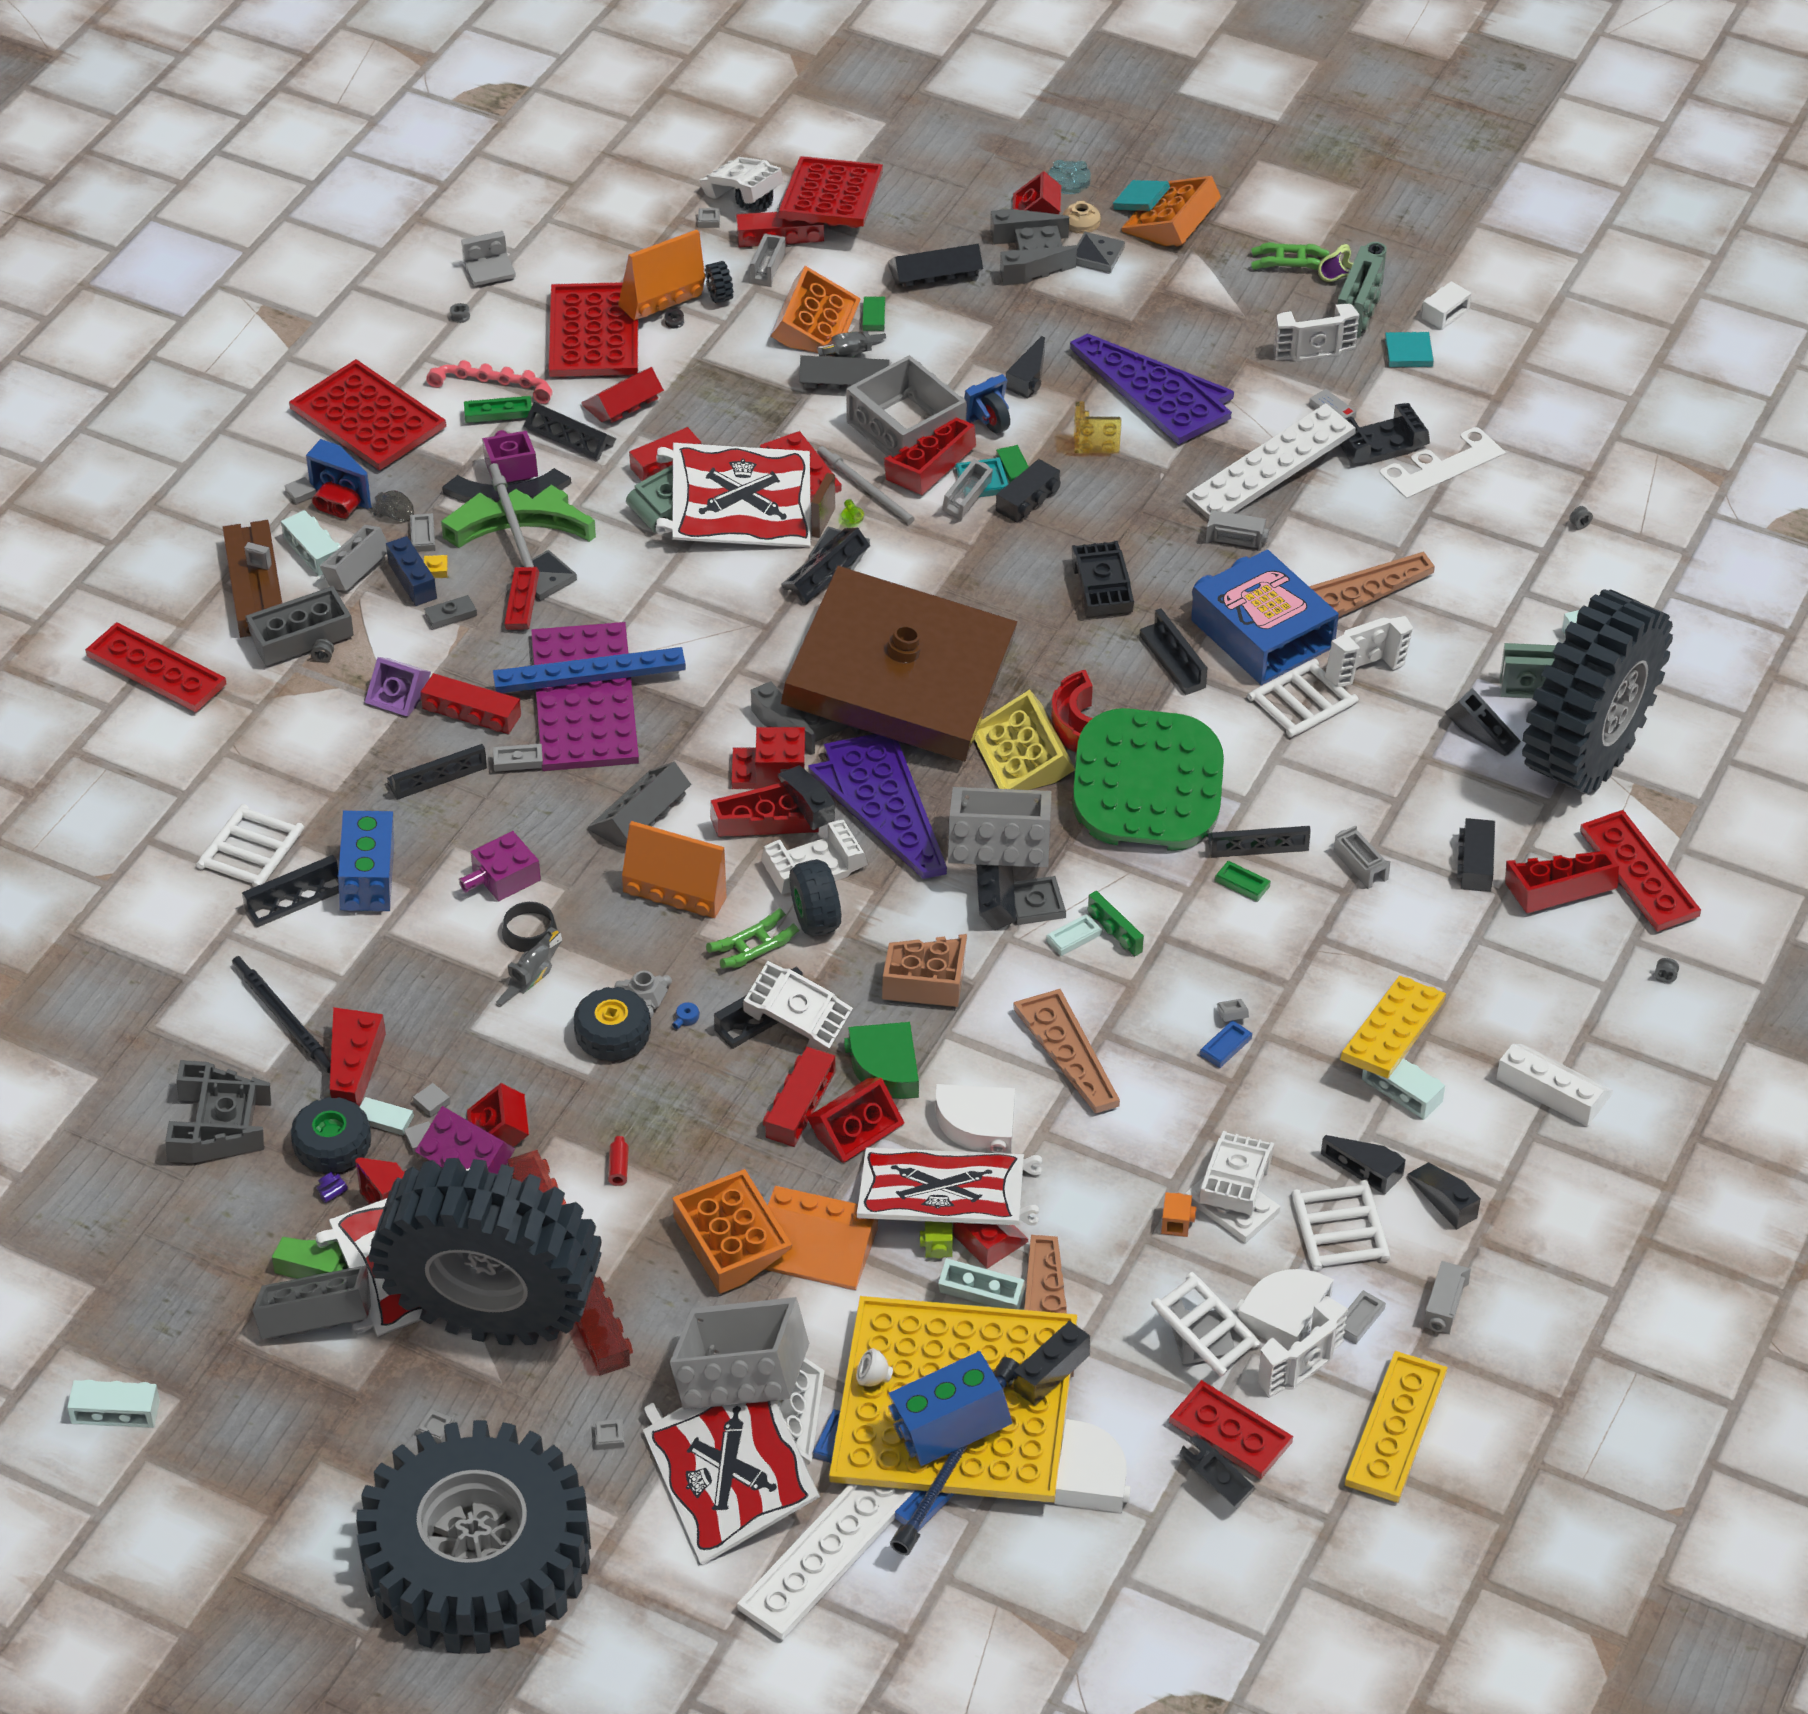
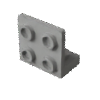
M503 231L461 239L463 261L475 286L506 280L516 276L506 252V241Z
M1178 1300L1171 1305L1172 1312L1179 1319L1190 1312L1185 1310L1182 1300ZM1212 1310L1188 1328L1198 1339H1201L1224 1321V1319L1216 1310ZM1172 1328L1182 1364L1204 1361ZM1230 1330L1207 1347L1218 1359L1235 1347Z

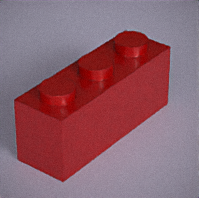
M686 427L629 451L630 469L641 481H644L673 465V461L666 463L657 462L656 455L659 447L673 450V443L702 445V442Z

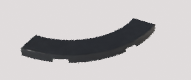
M553 468L535 479L517 484H509L506 489L508 494L517 489L533 499L550 485L563 490L571 484V477ZM459 475L442 486L444 494L460 501L468 502L479 493L493 499L496 503L500 501L499 494L494 490L493 485L474 482Z

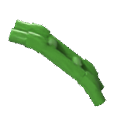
M1267 242L1261 244V246L1251 248L1252 255L1257 256L1275 252V256L1263 257L1260 260L1251 262L1253 270L1274 266L1307 267L1318 270V265L1321 261L1316 258H1306V254L1325 258L1329 255V251L1315 244H1275V242ZM1284 253H1297V258H1284Z
M779 907L771 915L769 914L766 918L759 921V923L731 937L707 943L706 950L709 953L725 952L735 946L740 953L720 959V967L723 969L737 968L776 947L779 948L785 945L800 930L793 923L786 930H782L779 934L773 936V938L767 934L766 931L772 929L786 915ZM756 935L762 944L750 949L744 941Z

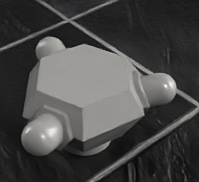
M639 971L630 980L617 981L614 987L630 990L643 998L649 1008L650 1018H652L654 1015L653 1010L659 1007L668 991L667 987L672 983V978L669 975L655 977L649 971Z

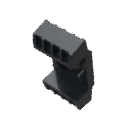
M1401 403L1395 405L1393 419L1359 427L1352 416L1345 418L1355 427L1356 434L1340 443V446L1352 464L1364 462L1373 464L1411 454L1415 449L1430 444L1428 429L1409 403Z
M1118 541L1078 546L1072 545V565L1074 574H1079L1086 617L1133 612L1134 599L1130 578Z

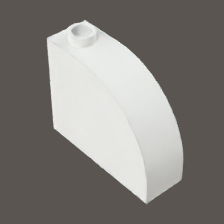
M936 1085L937 1122L943 1133L959 1146L973 1151L1011 1154L1015 1088Z
M1303 1269L1275 1272L1259 1281L1246 1299L1239 1301L1235 1314L1238 1315L1240 1321L1253 1334L1268 1341L1273 1337L1285 1349L1289 1350L1295 1342H1301L1305 1339L1312 1326L1314 1306L1332 1296L1334 1279Z
M1066 1419L1055 1505L1122 1513L1123 1502L1129 1503L1131 1486L1126 1485V1459L1120 1445L1109 1433L1093 1424Z

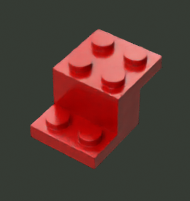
M756 727V747H733L732 789H758L781 783L778 778L781 769H791L799 765L805 769V727Z

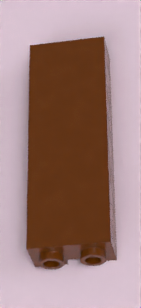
M269 520L250 522V527L241 528V524L222 526L240 638L251 636L245 618L246 615L282 604ZM248 542L269 547L272 565L268 570L247 564L244 547Z

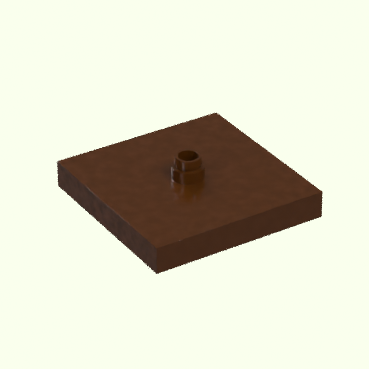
M837 566L785 681L781 704L965 762L1012 645L1018 621Z

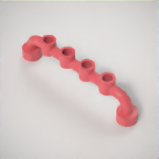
M466 360L460 361L458 365H443L438 368H432L426 376L427 383L432 387L442 386L446 379L445 374L447 373L456 374L461 379L467 376L477 377L481 382L491 379L497 380L502 385L517 383L526 389L536 386L533 397L541 404L548 403L553 394L548 383L541 378L535 377L534 372L531 370H525L522 375L514 374L510 367H503L501 372L493 371V368L486 363L482 364L479 369L471 368V364Z

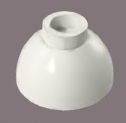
M871 1348L864 1353L859 1362L856 1374L858 1384L862 1386H875L881 1382L887 1383L891 1379L893 1368L888 1366L887 1359L880 1351Z

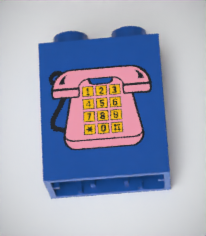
M1268 549L1251 558L1245 556L1238 559L1231 568L1215 576L1206 575L1202 577L1192 589L1191 621L1260 685L1329 651L1332 645L1331 641L1336 639L1339 613Z

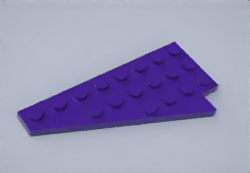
M1088 333L1070 342V349L1178 445L1231 419L1232 412L1223 405L1234 399V391Z
M871 734L824 744V752L828 761L808 765V773L818 780L836 800L922 879L946 875V863L899 742L878 734Z

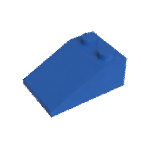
M320 439L306 455L310 484L314 487L315 491H318L325 482H333L350 488L360 496L361 502L358 506L370 509L372 506L367 472L340 445Z

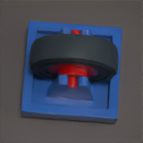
M1003 374L991 377L978 385L970 386L965 390L964 394L967 404L966 421L971 423L980 419L996 434L1010 427L1009 406L1004 400L1007 379Z

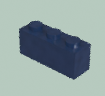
M408 536L386 543L388 564L414 605L418 606L437 599L435 578Z

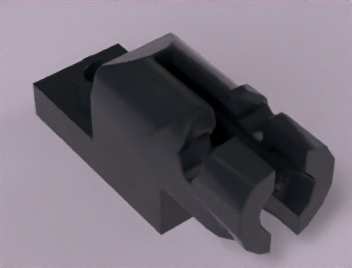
M1199 1435L1192 1437L1190 1441L1200 1452L1194 1455L1183 1446L1179 1456L1237 1509L1256 1489L1255 1486Z

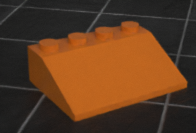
M1205 176L1168 181L1170 185L1169 190L1152 210L1135 211L1121 228L1122 232L1163 246L1183 245L1221 198L1213 177Z
M696 229L628 255L618 305L634 321L702 295L705 271L700 232Z
M804 266L793 281L770 337L789 348L818 353L817 347L828 344L831 341V337L848 332L861 298L809 267Z
M631 821L622 871L623 892L715 919L727 898L725 849L722 846Z
M745 1169L672 1197L673 1217L719 1294L745 1284L792 1249L790 1240Z
M775 1186L768 1207L790 1240L792 1249L764 1270L856 1290L878 1230V1219L857 1218L858 1204Z

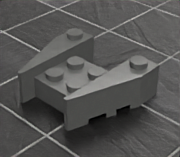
M1016 209L991 211L990 232L993 244L1015 243L1016 250L1002 251L1000 254V274L1003 286L1026 284L1032 282L1034 277L1041 276L1044 278L1049 276L1050 272L1059 269L1063 272L1076 267L1077 245L1063 246L1061 241L1063 238H1069V216Z
M772 681L750 690L751 711L766 727H805V751L810 754L815 753L816 741L850 727L856 735L860 734L859 728L781 704L782 693Z
M180 1060L176 1080L178 1100L199 1101L195 1123L169 1121L165 1140L167 1161L196 1163L264 1150L263 1127L252 1126L255 1105L271 1106L270 1083L254 1077L250 1080L238 1076L236 1071L227 1069V1071L217 1069L215 1064L209 1062Z

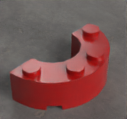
M1086 669L1064 678L1057 690H1054L1052 696L1051 723L1062 744L1074 752H1077L1078 740L1083 728L1093 719L1081 713L1083 709L1092 706L1093 685Z

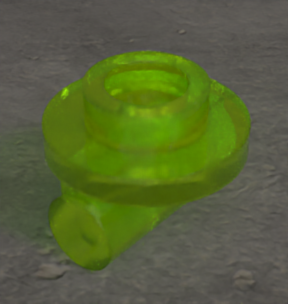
M847 499L844 502L846 508L842 510L841 518L848 524H858L864 519V511L856 507L851 499Z

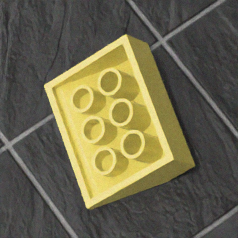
M1030 689L981 721L975 741L999 789L1031 790L1056 783L1075 770L1043 705Z

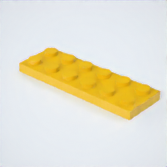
M1399 975L1344 1048L1340 1060L1388 1079L1442 1006L1446 993Z
M1394 1351L1346 1476L1344 1486L1399 1503L1445 1380L1448 1367Z

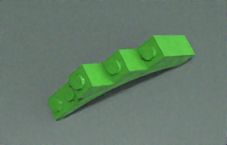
M550 485L533 499L517 489L508 494L520 527L558 529L575 534L589 542L596 537L595 520L591 516L577 510L573 505H569L568 495L553 485ZM481 493L441 521L443 538L458 548L488 533L510 528L501 500L496 503L493 499Z
M282 1236L272 1256L274 1272L295 1279L349 1269L337 1241L326 1247L319 1248L316 1240H301Z

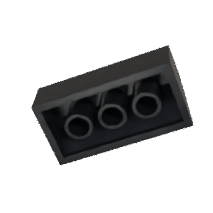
M979 243L896 256L888 261L895 284H902V287L914 286L916 281L922 280L923 284L934 283L936 278L944 277V281L957 279V275L965 274V277H973L983 270Z

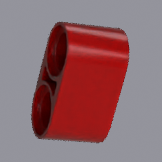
M325 482L312 497V503L318 510L343 519L348 518L361 502L357 492L333 482Z

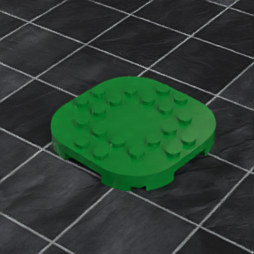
M1119 708L1108 710L1095 716L1083 728L1076 752L1072 805L1079 824L1082 823L1094 838L1112 845H1118L1119 841L1167 846V851L1184 850L1196 846L1197 842L1206 836L1208 837V833L1213 831L1218 820L1221 807L1224 765L1222 745L1216 734L1205 723L1184 714Z

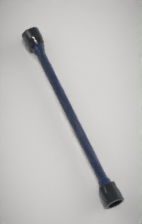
M1009 1357L1001 1358L993 1372L1003 1390L1006 1386L1010 1387L1014 1382V1370L1020 1366L1018 1362ZM968 1445L951 1452L911 1520H908L906 1525L901 1524L890 1541V1546L894 1551L901 1555H909L921 1536L918 1533L921 1522L932 1507Z

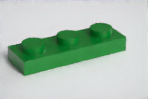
M531 396L464 401L465 422L527 418L532 407Z
M1097 890L1089 894L1087 910L1091 918L1096 919L1104 927L1105 931L1110 935L1112 934L1120 942V945L1134 957L1143 952L1144 935Z

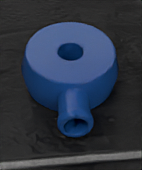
M690 1002L680 1004L675 1014L677 1020L672 1023V1026L675 1029H679L681 1025L690 1026L695 1024L700 1016L698 1007Z

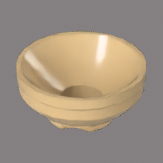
M1077 201L1063 212V215L1069 216V231L1090 233L1100 226V212L1085 201Z

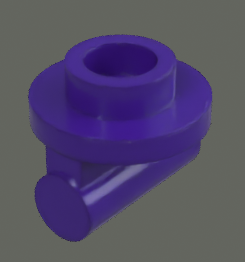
M332 1172L318 1180L320 1185L316 1187L324 1203L329 1202L348 1190V1186L339 1174L334 1176Z

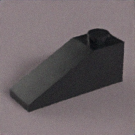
M1041 336L1006 371V390L1027 399L1039 390L1045 355V337Z
M1473 688L1445 711L1460 730L1503 756L1508 755L1521 742Z
M799 765L778 774V778L812 830L834 822L836 804L826 788Z
M1325 1135L1322 1139V1156L1360 1180H1367L1371 1187L1384 1195L1404 1176L1406 1159L1385 1146Z
M1429 1162L1407 1174L1408 1179L1456 1230L1478 1218L1481 1198L1465 1181Z

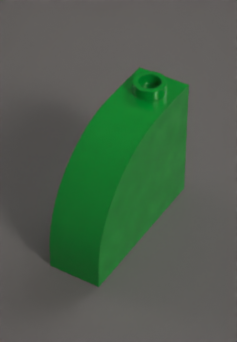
M910 1022L848 1027L849 1037L844 1038L845 1053H850L852 1068L858 1080L863 1082L867 1078H882L892 1098H919V1078Z

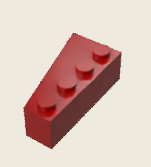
M956 417L935 429L933 435L917 439V444L910 448L905 446L899 450L898 455L894 457L889 455L884 458L886 480L923 495L952 469L956 463L976 447L975 425Z
M782 783L711 800L710 818L718 837L819 832V828L811 829Z
M1609 851L1576 854L1575 858L1559 855L1553 856L1552 860L1538 861V858H1528L1526 863H1516L1515 860L1506 861L1505 884L1527 914L1617 889L1619 865Z
M333 1007L330 1071L331 1098L347 1099L360 1107L386 1036L383 1014Z

